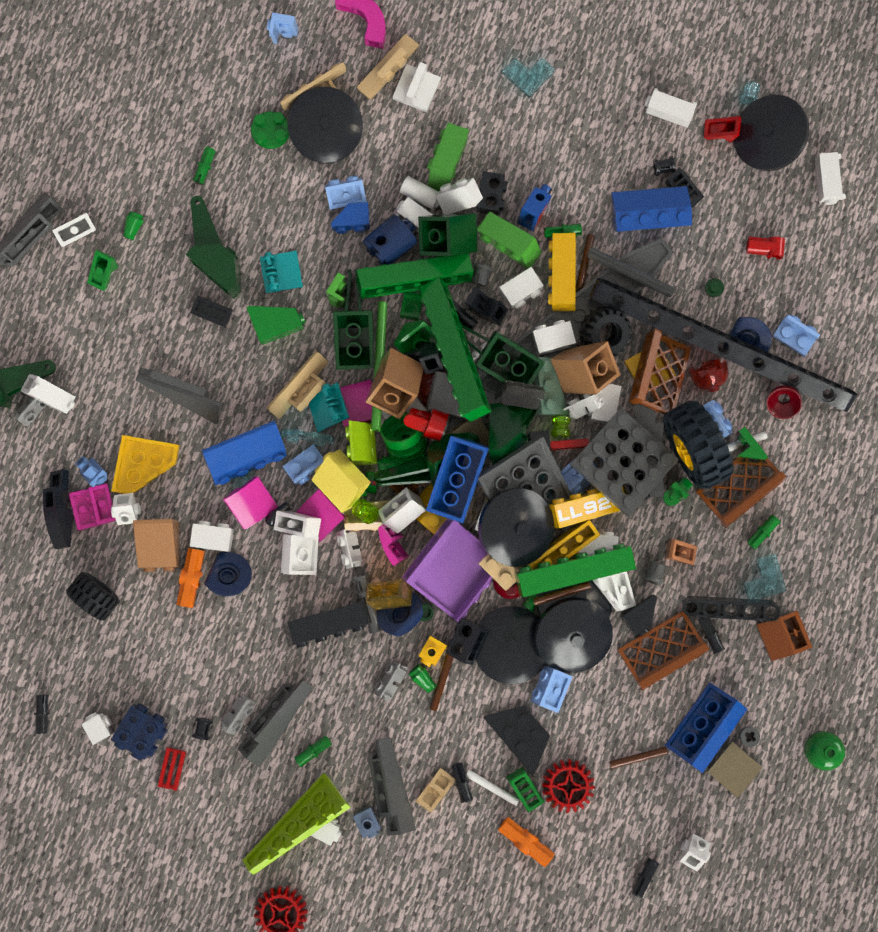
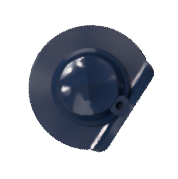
M739 317L729 332V335L767 352L771 347V332L768 326L757 318ZM724 342L723 348L728 346L727 342ZM757 357L753 360V362H756L762 358Z
M220 552L212 564L204 585L210 591L220 596L238 595L250 584L252 578L250 564L239 554Z
M405 589L396 590L388 594L381 601L377 610V622L380 628L387 634L402 636L411 631L423 616L420 598L414 592Z

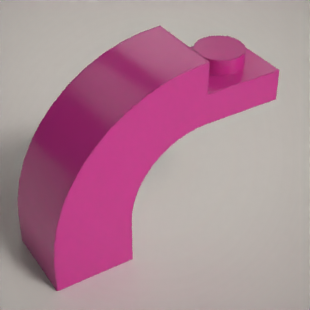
M335 0L336 10L357 14L366 21L365 45L383 49L386 39V28L383 13L373 0Z

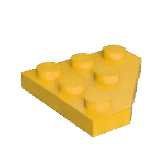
M122 435L111 492L121 494L136 493L177 464L180 445Z

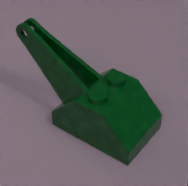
M194 196L190 203L195 246L186 253V256L194 266L230 297L235 299L241 292L240 264L237 261L239 258L229 246H226V248L222 246L203 198L201 196Z
M348 269L344 311H333L336 370L374 369L372 310H362L357 283L356 292L359 310H351L352 269Z
M461 323L463 329L487 341L483 349L465 335L467 343L480 354L475 361V365L525 395L545 362L522 345L497 331H494L489 339Z
M44 360L0 369V406L10 409L13 400L12 395L21 391L29 374L44 379L55 373L56 364L50 360Z
M534 385L527 390L525 395H520L508 406H505L503 403L490 404L489 453L492 465L529 442L526 430L537 412Z
M472 432L444 435L442 440H435L429 444L428 454L376 472L374 474L376 484L378 486L432 483L434 488L450 437L455 436L480 443L479 437Z

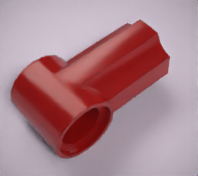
M749 236L746 244V254L763 255L768 259L770 257H775L777 260L783 259L785 239L782 237L760 238Z

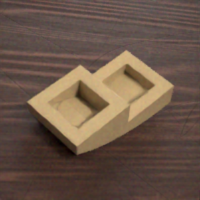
M440 768L415 802L429 813H432L456 779Z

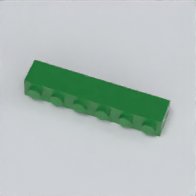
M466 253L455 256H437L435 258L418 259L409 262L403 261L390 265L383 264L370 268L364 267L357 269L356 283L360 298L366 299L420 290L419 287L437 277H440L447 286L472 282L474 271L469 254Z
M624 543L613 545V549L598 548L594 550L595 553L588 555L587 552L575 554L576 558L568 559V557L558 558L557 562L552 564L549 561L538 563V567L532 569L530 566L521 567L519 572L514 573L519 596L527 597L635 570L636 565L631 546L624 545Z

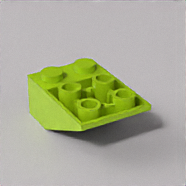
M349 421V426H345L346 438L350 443L347 446V457L355 466L377 464L375 431L371 430V424Z

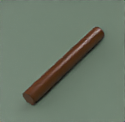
M587 234L576 283V289L578 290L584 287L590 260L587 254L591 247H593L595 238L592 234Z
M589 581L535 597L533 602L536 606L591 589Z
M446 654L429 708L436 712L453 661V657Z
M666 747L609 761L610 768L614 769L667 755L668 752Z

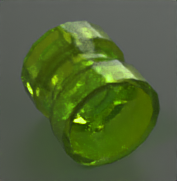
M552 416L553 429L551 430V436L558 437V435H562V437H570V430L568 428L571 423V417Z
M365 499L357 500L352 507L353 515L366 524H372L378 518L379 510Z

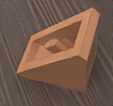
M670 539L667 543L664 559L694 565L697 546L676 539Z

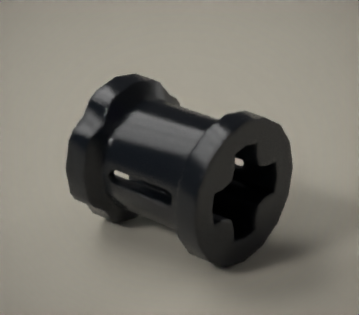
M669 156L668 159L664 160L653 159L655 176H659L661 173L675 172L673 156Z
M196 717L197 725L192 737L209 740L208 734L213 720Z

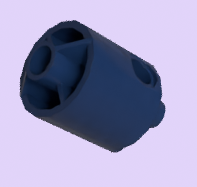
M392 214L365 237L362 242L367 247L366 251L372 257H377L380 265L394 264L417 244V240L412 233L416 228L407 218L401 220L398 216Z

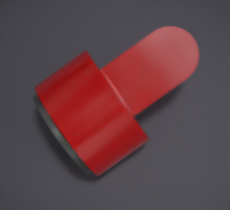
M411 408L409 414L404 418V424L407 427L423 432L425 437L440 441L446 432L450 416L448 413L434 408L431 413Z

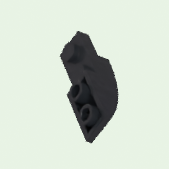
M64 469L50 472L49 488L43 489L44 518L49 537L55 549L71 547L73 509L67 508L69 471Z

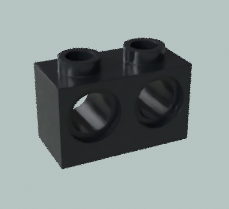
M483 171L479 190L483 199L477 204L476 212L484 214L492 212L498 216L499 210L503 211L505 200L501 199L502 192L506 193L508 181H504V174ZM491 182H496L499 186L497 188H491L489 184ZM493 200L496 204L488 206L486 201Z
M462 618L456 625V632L453 638L448 642L446 654L464 664L473 665L489 629L470 619ZM471 627L472 633H471V635L469 636V635H468V630H469V628ZM463 645V652L460 653V647Z

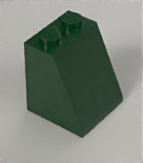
M454 213L418 217L420 255L455 256L477 252L476 213Z

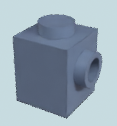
M372 805L353 814L362 838L368 836L370 839L379 834L378 830H381V825Z

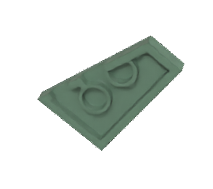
M539 357L545 364L534 379L537 415L567 416L569 415V410H563L567 407L551 362L552 358Z

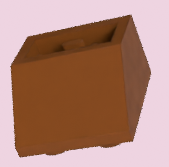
M798 611L784 613L775 621H764L756 624L771 661L813 648Z

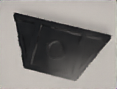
M525 706L485 715L483 718L533 776L550 735Z

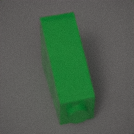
M246 307L261 345L303 330L302 324L306 323L302 312L298 313L296 308Z

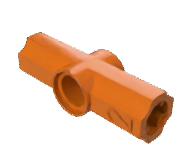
M188 548L185 565L179 577L180 589L176 605L194 608L197 589L201 584L199 580L203 575L201 570L205 551Z
M509 816L505 818L498 828V831L511 840L516 848L525 855L531 856L544 868L555 855L552 850L539 841L538 837L533 836L528 829L522 828Z

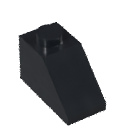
M651 595L621 615L633 636L639 635L640 637L649 631L648 627L652 625L657 597L655 595Z

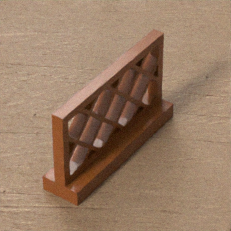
M658 329L648 332L645 337L628 402L634 405H643L664 415L667 411L675 408L691 347L662 335V331ZM660 341L665 342L669 350L662 352L659 346ZM676 348L684 351L683 358L680 360L674 350ZM668 352L671 353L675 361L671 364H668L664 356ZM660 357L664 365L659 370L655 364V360ZM674 364H676L679 370V374L676 377L670 368ZM666 369L670 377L665 382L660 374V371ZM653 374L656 375L660 383L655 387L650 380ZM672 381L675 387L674 393L671 394L666 386V383ZM660 386L666 395L661 399L655 390ZM649 391H651L655 399L653 403L645 400ZM666 398L670 403L669 410L665 409L661 402Z
M742 457L735 459L732 462L733 466L736 464L745 465L744 475L732 474L729 487L718 485L712 487L715 489V499L706 498L702 493L705 489H698L696 491L698 496L717 516L725 528L786 479L787 476L782 471L780 472L768 458L763 460L765 463H761L762 460H759V463L748 462V458H745V462H742L741 460L744 459ZM747 465L759 466L758 476L747 475ZM761 467H769L774 473L769 477L761 476ZM733 477L744 478L743 488L732 487ZM746 478L758 479L757 487L755 489L746 488ZM718 489L729 490V500L717 499ZM732 490L743 491V498L740 501L731 500ZM717 502L728 503V511L723 515L717 510Z
M682 611L651 629L646 634L619 648L617 651L638 683L639 688L643 691L707 653L710 649L703 642L688 616ZM683 617L686 622L685 630L674 628L675 620ZM661 628L671 630L668 640L657 638L658 631ZM673 631L684 633L682 644L671 641ZM686 634L695 636L698 643L694 646L685 645ZM650 638L654 640L652 650L641 648L643 639ZM656 640L668 643L665 653L654 651ZM670 644L681 646L679 655L673 656L668 654ZM629 647L637 649L636 659L627 658L623 651ZM640 650L651 653L649 664L637 661ZM653 654L665 656L662 665L656 666L651 664ZM636 664L648 666L647 673L640 678L635 672Z

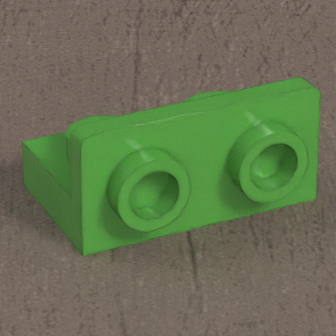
M339 272L327 289L326 294L329 304L335 308H339V306L344 308L345 299L342 295L347 287L345 276Z

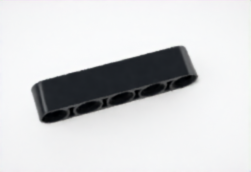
M687 596L682 602L683 612L690 617L775 621L780 617V609L777 603L772 600ZM689 602H693L697 606L694 610H688L686 605ZM709 603H713L716 605V609L708 611L706 606ZM730 604L736 606L734 612H727L725 609ZM748 606H755L756 610L754 613L749 614L745 612ZM768 607L776 608L775 613L772 615L766 614L765 611Z

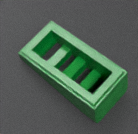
M523 767L506 777L528 813L544 803V800ZM526 782L529 784L521 790H518V787L522 786ZM531 789L533 790V792H531V793L528 794L527 796H525V797L522 796V795H523L524 793H526L527 791H529V790H531ZM536 795V800L532 801L529 804L526 803V801H528Z

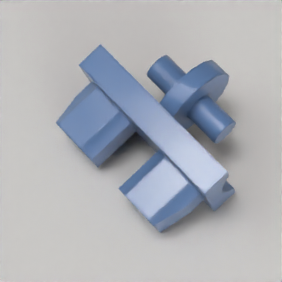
M82 456L75 465L81 469L79 472L92 487L106 482L107 473L94 458L88 460Z

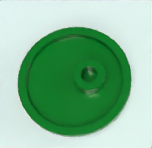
M268 111L257 114L251 125V136L254 142L266 149L282 146L289 138L288 120L280 112Z

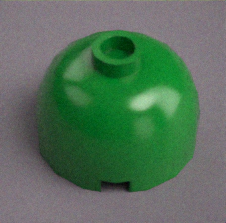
M819 731L807 739L805 756L813 767L822 771H831L843 763L845 746L837 735L828 731Z

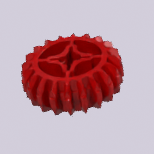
M561 759L559 761L560 767L556 763L552 764L555 768L554 771L547 768L548 773L551 775L550 777L543 775V778L548 780V783L543 782L542 787H548V789L542 792L543 795L550 794L546 798L547 802L554 800L551 803L552 808L559 804V812L565 807V812L569 813L570 807H572L576 813L577 805L584 809L582 802L585 801L589 804L590 801L586 797L594 796L592 792H589V789H595L594 785L589 784L594 781V778H587L591 771L586 770L583 772L586 767L584 764L578 768L579 761L575 760L574 764L571 765V759H567V765H564V761ZM566 770L565 778L562 781L553 782L560 772ZM572 770L582 776L584 783L573 781ZM570 780V783L574 784V786L570 787L567 792V789L563 788V786L567 785V781ZM552 788L564 791L565 801L559 800L554 795ZM583 790L578 799L571 801L572 794L575 791Z
M281 885L278 886L277 892L273 887L270 888V894L265 891L263 893L264 898L259 897L258 902L260 904L255 906V909L259 912H256L254 917L260 918L255 924L256 926L262 924L259 931L299 932L298 929L303 930L304 925L301 922L307 921V918L303 915L308 913L307 909H302L306 906V901L299 903L303 896L300 894L295 897L296 889L291 894L288 893L289 886H286L284 892H282ZM283 898L290 902L282 905L274 899ZM269 903L273 916L267 921L265 908ZM293 907H295L297 912L294 924L289 916V911ZM286 909L283 916L275 918L278 911L281 912ZM275 923H282L284 926H287L288 928L278 929L273 927L272 925H274Z

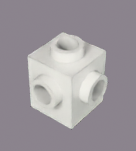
M133 493L114 495L113 506L111 507L112 517L116 518L118 525L131 524L133 520H137L138 515L141 514L140 504L136 503Z
M693 834L689 839H685L680 849L683 851L680 862L698 871L710 858L711 852H709L711 843Z

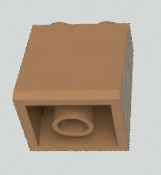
M608 341L562 350L551 359L564 393L596 395L620 376Z
M390 348L380 363L366 398V403L400 419L418 396L423 374L421 363Z
M174 519L133 520L138 568L144 569V572H156L155 568H163V571H175V567H180L179 521Z

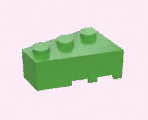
M447 123L445 130H441L439 136L440 144L436 143L433 151L434 159L430 158L427 169H430L429 187L440 191L442 185L451 184L468 139L469 129Z
M492 212L488 213L477 228L480 235L479 238L484 243H490L499 252L506 254L526 269L532 267L542 253L534 236Z

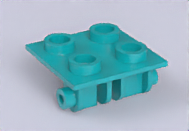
M297 250L273 255L271 252L264 253V256L260 257L266 294L303 287Z
M338 382L332 385H322L323 389L309 402L317 432H321L350 418Z

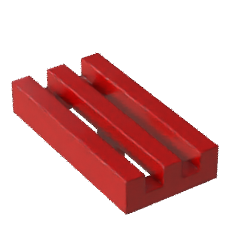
M584 438L551 441L550 451L585 448L589 444V440Z
M166 748L157 787L178 790L187 751ZM170 752H172L173 756L167 777V782L163 783L170 757ZM181 754L174 785H171L177 755Z

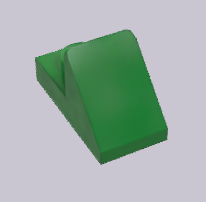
M96 250L87 283L105 291L108 288L111 273L118 268L114 257Z
M746 427L738 431L739 436L737 438L743 446L747 444L749 448L737 457L766 460L768 458Z

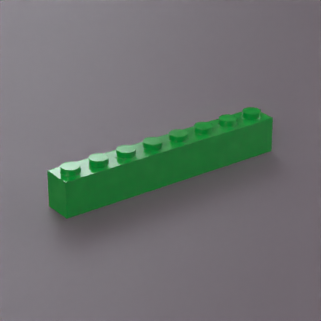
M437 277L419 287L422 294L420 299L426 306L425 314L432 324L430 329L437 339L436 346L442 353L441 361L444 367L447 368L448 374L446 376L453 386L452 394L456 401H458V412L461 417H465L472 422L490 413L491 409L448 286L440 277Z

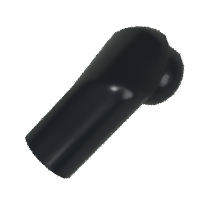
M284 502L272 510L265 518L266 524L273 527L276 512L290 511V505Z

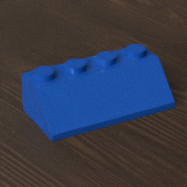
M687 186L611 192L613 230L616 232L692 225V206Z
M275 421L202 450L206 466L215 486L226 484L230 479L245 476L249 471L262 469L266 464L278 462L287 456Z
M455 436L450 437L426 511L464 523L489 446Z
M709 682L664 746L703 773L748 709L738 700Z

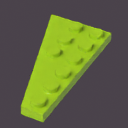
M323 773L242 861L250 873L256 874L351 808L331 779Z

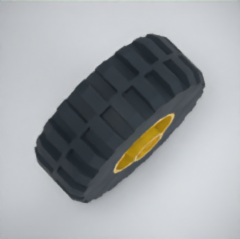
M687 401L667 411L663 417L667 439L675 456L679 459L678 461L682 469L694 485L699 487V489H710L729 479L733 474L734 468L732 457L722 433L705 407L699 404L698 401Z

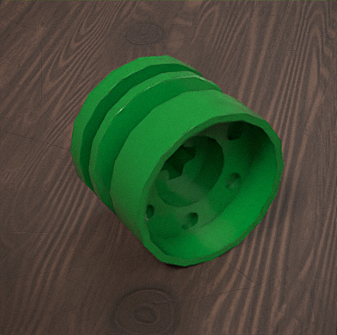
M405 412L400 419L390 416L384 421L380 431L391 459L400 464L424 456L428 447L423 432L407 427L404 424V418L409 414L408 412Z

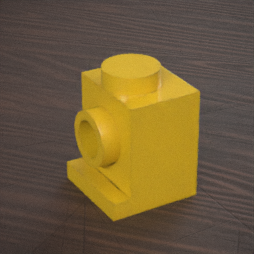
M430 636L418 655L421 657L420 662L428 667L431 664L435 666L447 645ZM429 649L435 650L434 656L428 655Z

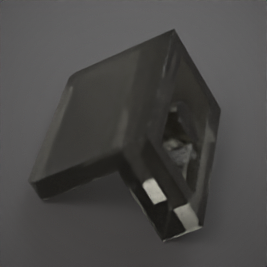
M505 380L501 403L537 410L539 409L541 399H544L545 390L542 386Z

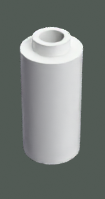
M410 176L406 177L400 189L401 194L432 210L435 207H440L435 197L438 191Z

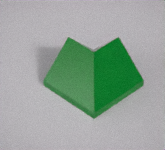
M425 320L404 323L394 345L403 354L421 348L424 343H436L437 339L430 329L431 324Z

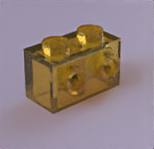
M403 579L367 584L366 603L375 610L411 606L412 587Z

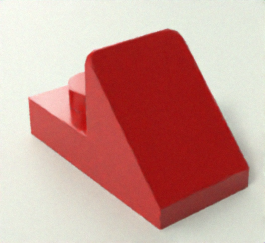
M741 117L705 120L704 139L724 138L729 142H733L740 133Z

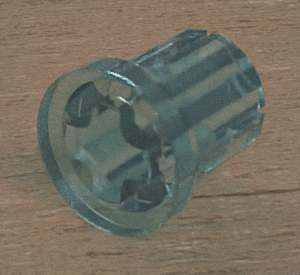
M755 81L746 82L743 94L740 95V103L748 106L757 100L760 84Z

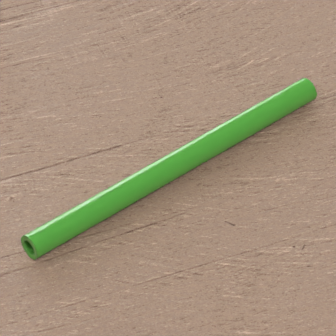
M384 301L378 302L374 378L385 356L387 302ZM372 406L371 430L381 431L382 410Z

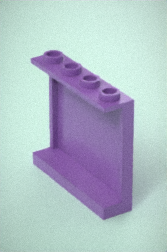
M448 518L401 577L457 622L467 616L468 609L479 600L481 592L488 588L492 582V577L479 565V561L487 555L480 540L462 527L459 522Z

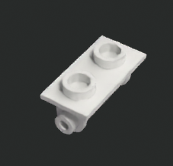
M584 394V399L580 400L578 397L568 402L570 406L563 410L569 409L570 417L578 419L588 414L585 407H587L590 413L602 408L604 400L599 398L598 394Z
M345 529L339 531L337 542L342 547L343 554L341 555L343 565H346V569L352 568L353 564L354 567L362 566L361 562L363 560L360 548L355 550L352 548V546L359 545L356 532L351 530L345 531Z

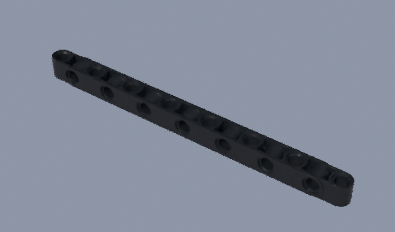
M597 278L589 294L597 302L778 383L791 386L805 395L842 411L848 412L858 395L855 391L605 279ZM621 295L624 299L618 302L613 297ZM655 310L658 312V315L651 317L648 313ZM691 326L693 331L687 333L683 328ZM720 342H727L728 346L720 348L718 344ZM757 357L763 359L761 363L753 362V360ZM791 373L798 374L794 379L788 378ZM826 389H832L830 394L823 393Z

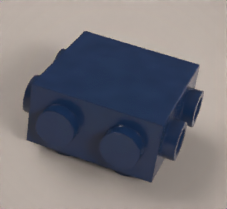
M140 703L130 706L111 741L115 742L114 746L121 750L127 749L132 752V757L138 760H145L149 756L153 757L158 747L155 745L159 739L163 740L168 730L166 727L168 723L164 722L165 718L157 713L152 715L147 712L148 708Z

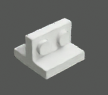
M422 62L419 63L418 68L406 64L392 98L427 112L441 77L427 72V64Z
M283 534L281 573L289 575H316L319 536L318 538H308Z

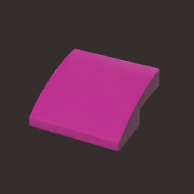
M371 379L340 387L350 418L342 421L344 428L349 426V421L351 420L364 423L371 421L372 405L366 403V398L372 386Z
M254 476L241 488L237 487L223 498V501L244 530L265 518L272 510L278 507L257 476Z
M107 483L68 494L77 531L116 521V518H113L111 514L113 504Z
M320 489L296 511V513L321 518L318 535L319 542L346 518Z
M381 525L378 531L383 550L391 564L395 566L409 557L398 542L404 536L401 532L397 534L387 526Z

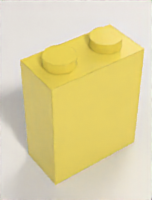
M340 449L333 453L328 452L323 457V463L315 469V475L311 479L341 513L354 507L371 483Z

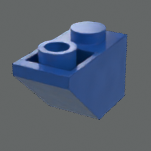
M368 202L349 203L331 222L332 231L343 234L347 233V230H355V232L362 233L366 229H370Z

